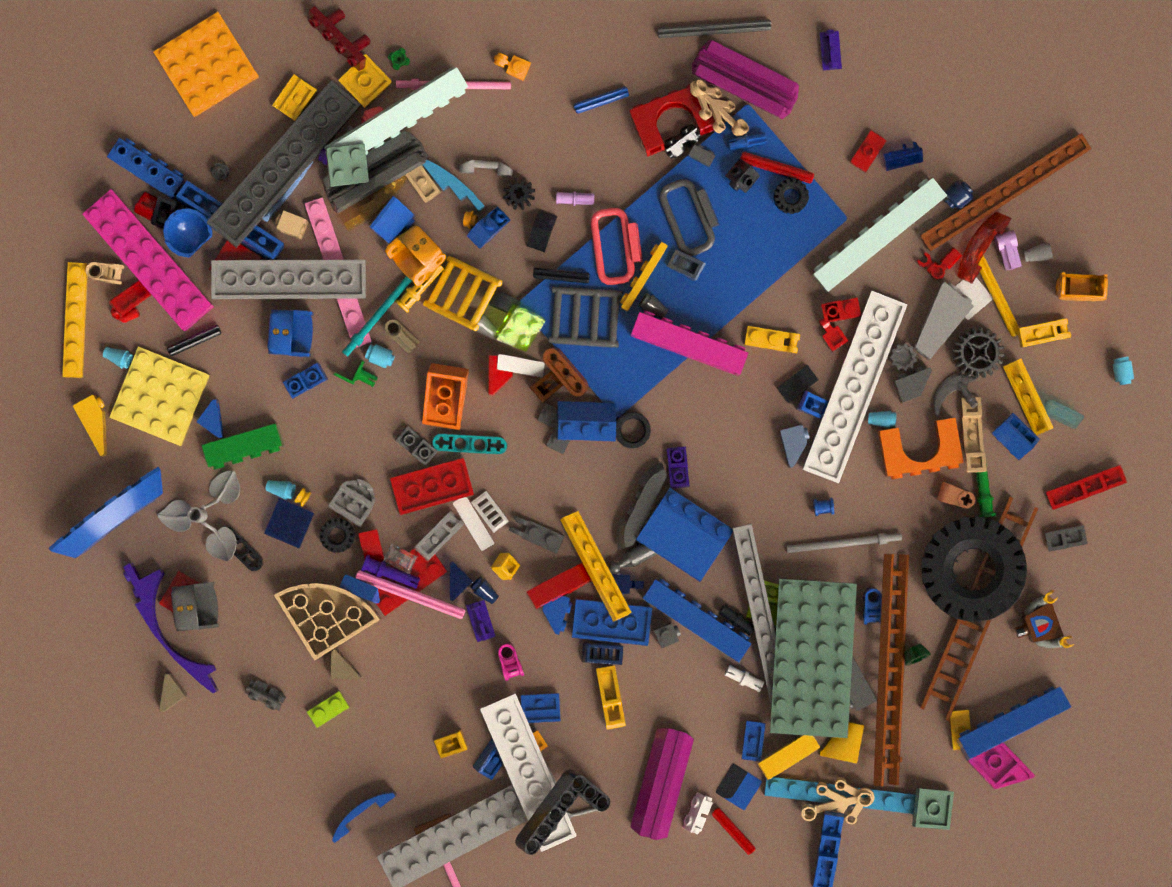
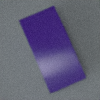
M686 446L667 448L670 488L690 487Z

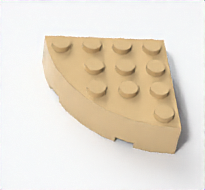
M301 584L287 588L274 595L314 661L381 620L375 609L362 597L333 584Z

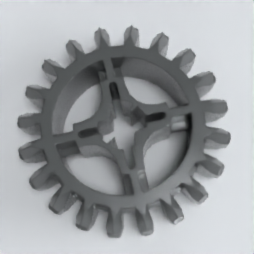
M973 327L971 328V335L969 331L965 330V337L962 335L958 336L961 343L956 341L954 345L959 347V349H953L952 352L958 353V356L953 357V360H960L956 367L963 365L961 373L968 370L967 376L971 377L974 372V377L978 379L979 373H981L982 378H986V371L991 376L993 375L991 368L996 371L999 370L996 363L1002 364L1003 361L998 359V357H1004L1005 354L999 353V350L1004 349V346L998 347L997 343L1001 342V339L994 340L997 335L996 333L989 336L990 329H986L985 333H983L982 327H979L978 333H976V329ZM974 337L985 339L984 343L980 346L971 343L969 340ZM990 344L993 348L992 360L987 355V348ZM965 346L970 351V358L967 362L963 352ZM980 348H983V349H982V354H983V355L974 358V357H975V354H974V353H976V352H974V350H975V349L978 350V349H980ZM980 360L988 366L978 369L971 365Z

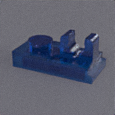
M913 142L912 148H907L906 144H903L901 150L890 151L884 154L886 171L923 162L922 147L920 148L917 145V142Z

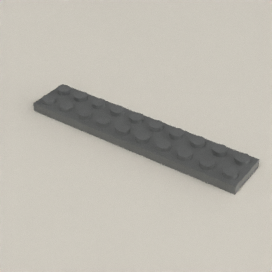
M331 80L210 217L207 224L237 248L320 154L321 150L327 146L361 107V104Z

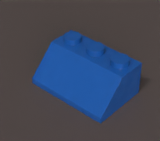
M557 401L556 440L615 442V403Z

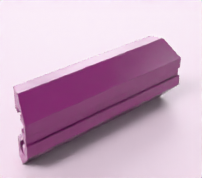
M708 40L699 49L692 63L693 75L780 119H784L791 113L798 99V83L713 40Z
M670 728L656 730L630 828L639 836L654 840L668 837L694 738L685 732Z

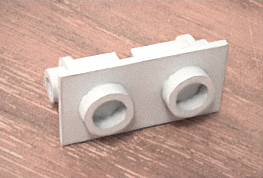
M699 792L696 793V796L691 801L690 811L684 819V829L696 834L702 831L706 818L701 817V813L708 815L713 804L711 797L704 796Z

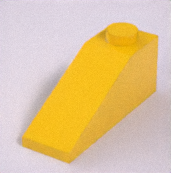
M91 395L73 405L99 455L104 457L107 455L106 418L103 409L105 404L100 396L97 398L96 395Z

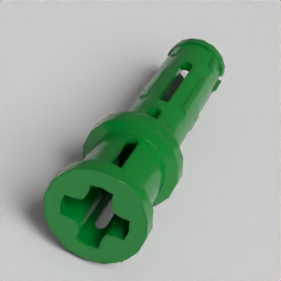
M976 472L979 495L976 501L979 503L980 515L978 516L984 518L996 516V513L993 511L992 501L994 497L990 494L988 472Z

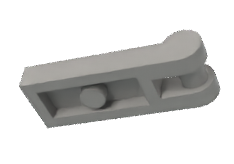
M452 511L414 547L427 561L464 525L461 520L459 521L454 516L455 514ZM448 521L454 526L452 529L446 525Z

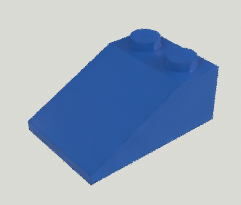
M393 196L369 227L375 234L390 244L406 228L409 230L415 222V215Z

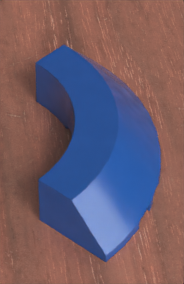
M160 468L153 469L132 486L129 485L117 496L115 495L106 501L95 512L93 511L72 527L65 536L60 537L49 547V550L72 558H77L90 550L107 534L153 503L163 494Z

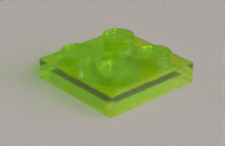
M513 305L494 337L496 340L526 352L546 320L540 315Z

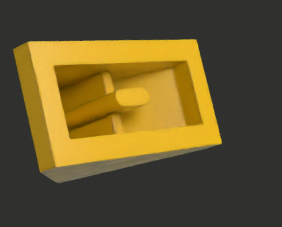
M462 729L434 740L440 758L468 750Z

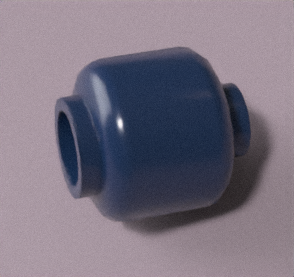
M955 181L945 191L947 194L945 202L952 209L954 207L963 209L973 199L972 192L974 191L965 181Z

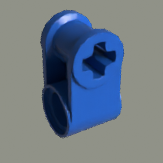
M873 587L867 588L863 593L864 625L873 622L881 624L882 594ZM870 592H876L878 595L877 599L873 602L868 600Z

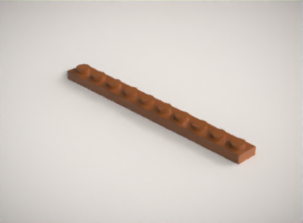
M1079 134L920 235V238L929 252H931L1092 148L1083 134Z

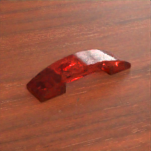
M995 212L982 223L970 239L963 253L957 275L959 279L971 284L974 282L982 269L978 263L997 233L1003 234L1012 219L1011 217Z

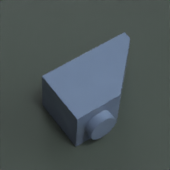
M803 425L779 431L788 468L795 466L807 445L809 434L807 428H803Z

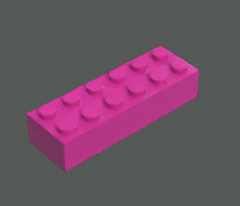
M645 310L643 313L639 312L631 337L733 375H741L748 356V352H745V347L736 344L732 347L727 345L728 341L721 338L713 340L705 332L698 331V333L690 331L691 327L680 324L678 327L673 325V321L662 317L659 320L654 318L655 314Z

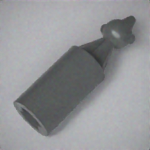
M639 544L628 550L619 562L610 561L609 570L611 573L619 575L622 567H635L654 557L657 553L645 545Z

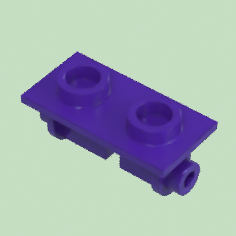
M826 30V32H820L823 71L842 69L839 31Z
M485 600L466 605L477 642L496 637Z

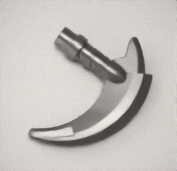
M960 372L945 379L938 387L934 397L936 416L940 415V408L944 399L956 390H960L966 398V402L972 408L976 407L978 402L967 388L968 383L976 381V378L962 375Z

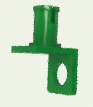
M363 360L359 362L351 380L335 372L332 374L354 385L355 381L360 380L371 387L375 385V382L369 380V378L375 381L378 379L377 375L375 376L363 370L365 363Z

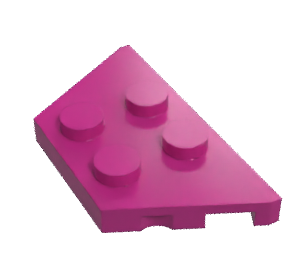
M1004 743L968 760V763L994 790L1035 777L1030 769Z

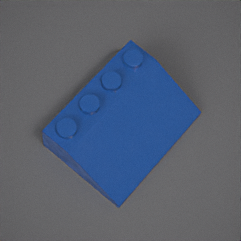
M669 488L636 540L701 582L732 535L733 529Z

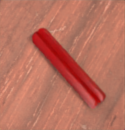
M719 807L711 813L748 855L755 851V846Z

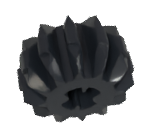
M514 178V185L510 181L507 182L511 189H503L504 192L509 193L504 195L503 198L510 199L507 202L508 206L514 202V210L517 209L518 204L521 210H524V203L528 207L531 206L528 199L535 200L534 196L529 195L535 193V189H528L532 185L531 182L524 185L525 178H522L521 183H518V179ZM518 189L522 190L524 197L520 196V199L514 194L515 191L518 192Z

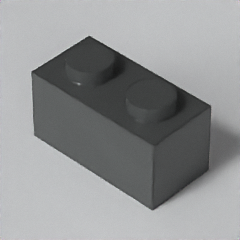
M694 144L689 157L710 167L715 158L714 152L706 151L703 149V146Z

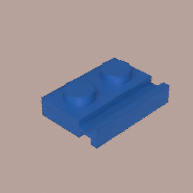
M559 693L521 695V707L528 723L561 721Z

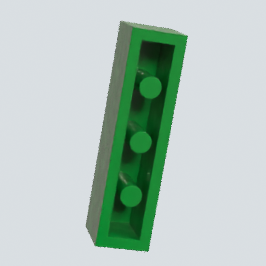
M275 423L204 444L202 449L207 466L217 470L225 467L224 463L232 462L233 465L243 462V458L248 456L251 459L261 457V453L269 451V454L280 451L279 447L284 445L278 424Z

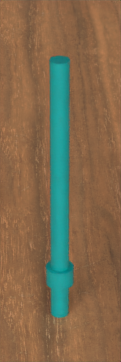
M406 276L362 329L351 337V342L342 351L345 356L348 357L356 346L361 345L364 341L363 338L412 280Z

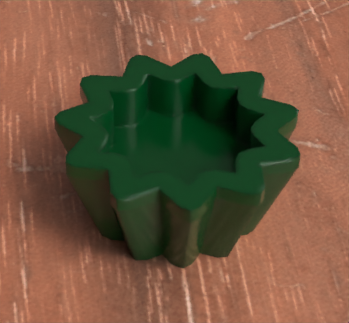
M922 644L912 646L904 652L905 665L910 666L921 662L931 654Z

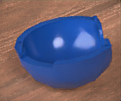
M189 208L179 209L169 215L163 230L165 243L168 248L178 256L191 257L212 237V228L207 224L208 219L197 210Z

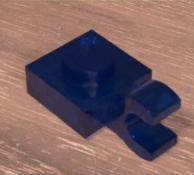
M612 574L622 594H630V588L644 589V581L630 580L631 575Z

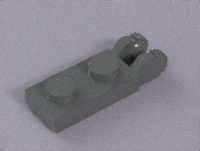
M517 516L514 517L513 520L527 526L526 530L521 532L515 527H510L508 531L557 554L564 539L563 535L532 521L528 522Z

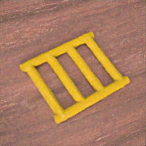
M448 256L446 259L448 263L429 299L423 302V306L469 329L477 331L479 328L477 324L497 286L500 287L502 285V280L457 258ZM454 266L462 269L443 306L435 304ZM468 273L476 277L457 313H454L449 309ZM482 280H485L490 285L470 321L464 318V315Z

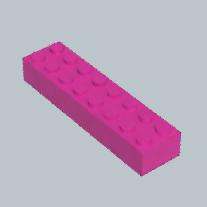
M110 189L82 214L183 331L186 332L214 308V305L115 191Z

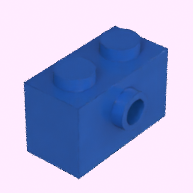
M1011 413L992 432L996 439L1018 460L1030 452L1040 440L1014 413Z

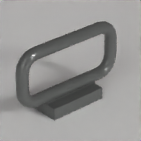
M679 179L665 185L660 191L659 199L681 252L694 256L709 250L715 241L712 228L720 224L706 190L697 191L694 184L687 179ZM682 186L689 190L707 235L706 243L695 248H688L667 200L668 192Z

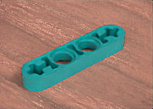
M438 434L433 438V446L438 451L503 454L507 450V442L501 437ZM440 437H443L444 441H450L449 437H453V449H448L449 445H443V448H439L436 440H440ZM458 438H463L466 441V446L463 449H458L455 446V441ZM478 439H482L485 442V447L482 450H477L474 447V442ZM487 439H491V444H496L497 440H500L501 444H504V448L497 451L495 447H490L491 451H487Z

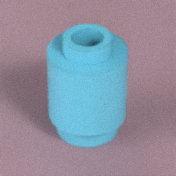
M370 344L365 358L370 363L386 369L387 366L392 365L395 356L392 355V350L377 344L375 346Z
M1129 357L1113 359L1114 364L1112 366L1115 382H1119L1120 385L1131 384V380L1134 379L1132 361H1129Z

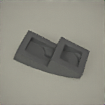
M1084 525L1045 533L1049 552L1088 544Z

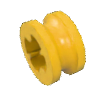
M303 488L294 502H299L300 506L303 507L312 493L306 492V489Z

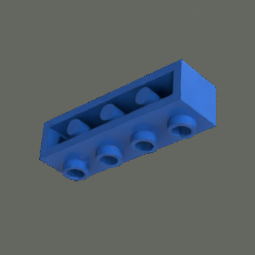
M119 138L107 157L172 200H175L176 195L186 182L182 178L184 175L176 169L173 172L167 169L168 164L159 158L157 161L150 158L152 154L142 148L139 151L134 147L136 144L128 138L125 140Z

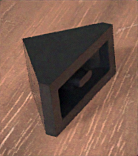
M159 194L151 224L164 229L165 221L169 215L179 210L181 204Z
M539 210L527 247L545 253L558 216Z

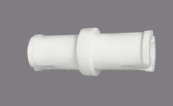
M732 665L728 666V670H726L724 675L738 681L739 685H746L757 692L761 691V687L764 684L763 680H759L749 675V672H743Z

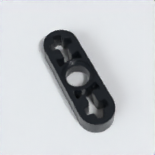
M228 527L233 531L235 537L239 538L236 541V546L239 543H243L246 546L244 554H238L235 550L234 555L249 570H260L264 563L263 558L235 529ZM250 550L253 552L250 556L253 559H259L257 562L259 564L258 567H251V561L248 558L246 560L243 559V557L249 554Z

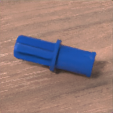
M766 133L745 134V136L728 139L730 151L746 147L750 149V146L767 143Z

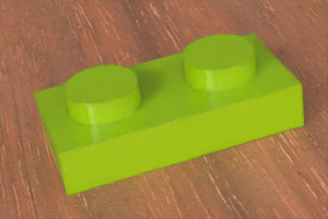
M339 691L307 711V713L318 728L350 706Z

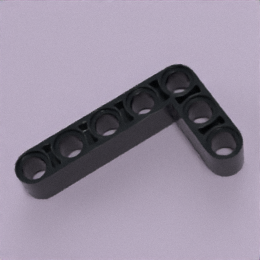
M572 769L566 770L516 837V846L528 855L538 852L578 796L600 812L606 811L609 808L610 798L581 774Z

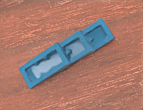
M426 160L423 164L424 168L443 192L450 187L461 202L468 198L478 212L485 208L475 194L460 180L442 167Z

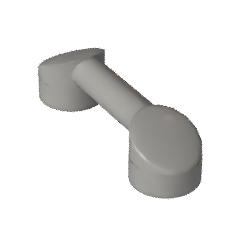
M470 160L459 166L460 173L474 174L475 168L498 169V176L511 177L513 174V170L509 166L497 161Z

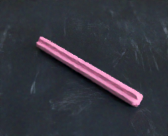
M361 570L357 572L356 579L376 588L462 619L465 614V609Z

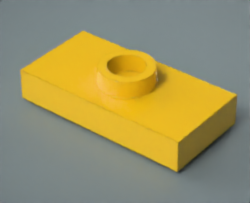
M969 710L952 712L950 728L953 750L960 749L956 741L960 738L959 734L968 729L971 731Z

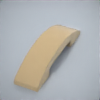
M975 397L978 405L974 408L966 402V398H961L962 436L967 473L987 471L983 445L981 397Z

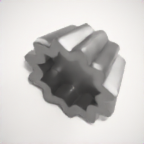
M905 343L903 346L897 345L896 349H892L893 355L890 356V359L893 360L892 365L897 366L898 370L903 368L904 371H907L908 367L913 368V363L917 362L915 358L917 352L913 351V346L908 347Z

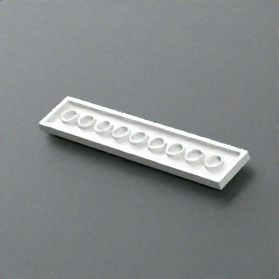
M871 291L802 470L836 483L840 482L908 304Z

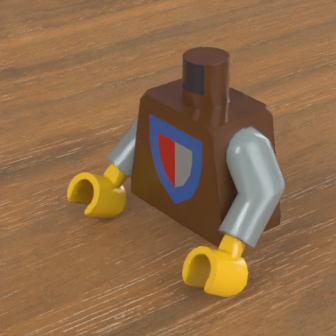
M1050 590L1046 595L1033 599L1027 606L1022 616L1024 625L1014 628L1018 639L1028 635L1030 641L1035 642L1037 646L1050 649L1059 647L1069 648L1074 645L1067 643V639L1073 637L1071 635L1064 637L1052 603L1058 597L1055 599L1050 597L1054 590Z

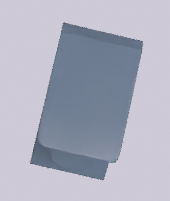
M675 250L667 267L685 275L692 281H696L706 263Z

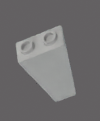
M943 282L939 286L913 347L927 360L932 358L974 307L971 304L972 300L965 294L961 296L956 291L957 287L950 282Z

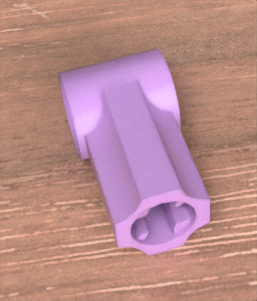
M1014 230L994 235L995 244L1001 254L1005 271L1021 267L1017 250L1018 242Z

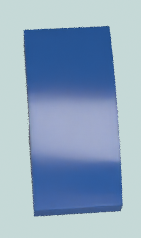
M316 363L287 379L283 384L293 399L323 383L328 378L321 365Z

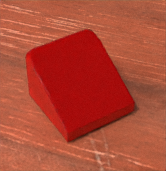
M144 192L135 204L134 212L147 220H151L157 198Z

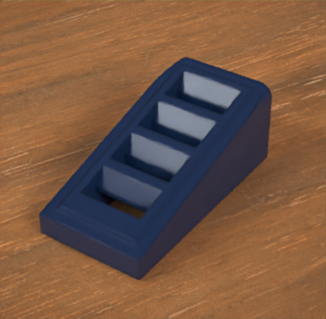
M583 643L582 662L622 665L623 646ZM590 647H592V659H589ZM598 648H600V660L597 659ZM605 648L608 649V660H605ZM613 649H616L615 661L612 660Z

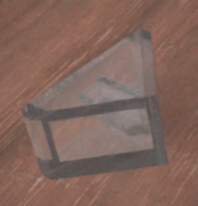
M391 543L383 561L410 574L418 556Z

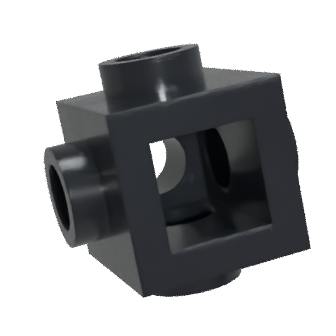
M739 159L725 177L730 181L729 185L735 191L740 189L746 193L760 175L751 165Z

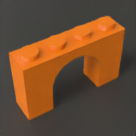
M956 418L934 421L938 447L934 456L925 462H915L906 456L902 448L899 428L878 431L886 477L891 476V480L903 478L902 474L910 473V476L920 475L921 470L927 469L929 473L937 472L943 466H947L948 469L959 468V464L964 462Z

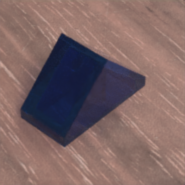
M450 562V601H454L473 580L455 562Z

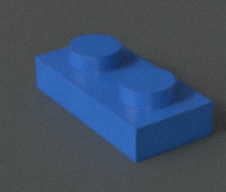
M746 720L741 759L761 761L766 723Z

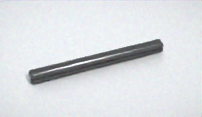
M768 19L659 27L658 37L673 38L771 30V21Z

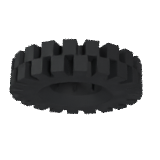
M975 516L959 518V520L954 522L951 521L932 536L933 538L928 542L922 557L921 575L929 597L943 612L959 620L981 622L1004 614L1017 602L1026 583L1027 563L1021 544L1009 529L994 520ZM969 549L982 550L981 553L985 551L994 560L991 563L995 564V576H991L992 582L983 589L981 586L980 590H968L966 585L962 587L955 579L957 575L953 573L954 563L958 562L956 560L957 557L964 551L968 553Z

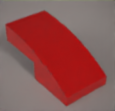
M378 529L358 533L364 559L369 555L374 560L385 561Z

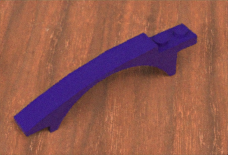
M133 563L124 566L125 571L123 574L128 582L131 581L134 588L132 591L135 597L141 599L135 606L154 636L173 659L201 685L212 693L219 691L210 673L216 671L215 666L198 663L182 656L171 647L159 628L155 604L158 587L165 575L163 569H159L141 579Z

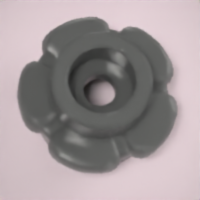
M222 162L214 163V166L211 167L212 176L217 180H224L229 175V167Z

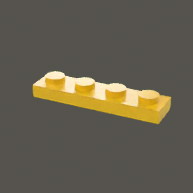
M663 242L660 245L655 244L650 252L653 255L649 262L645 260L640 269L643 271L641 276L634 278L630 285L632 287L629 294L625 293L620 303L623 304L621 309L626 312L629 311L668 245Z
M1022 359L1003 366L1033 432L1039 435L1053 429V425Z

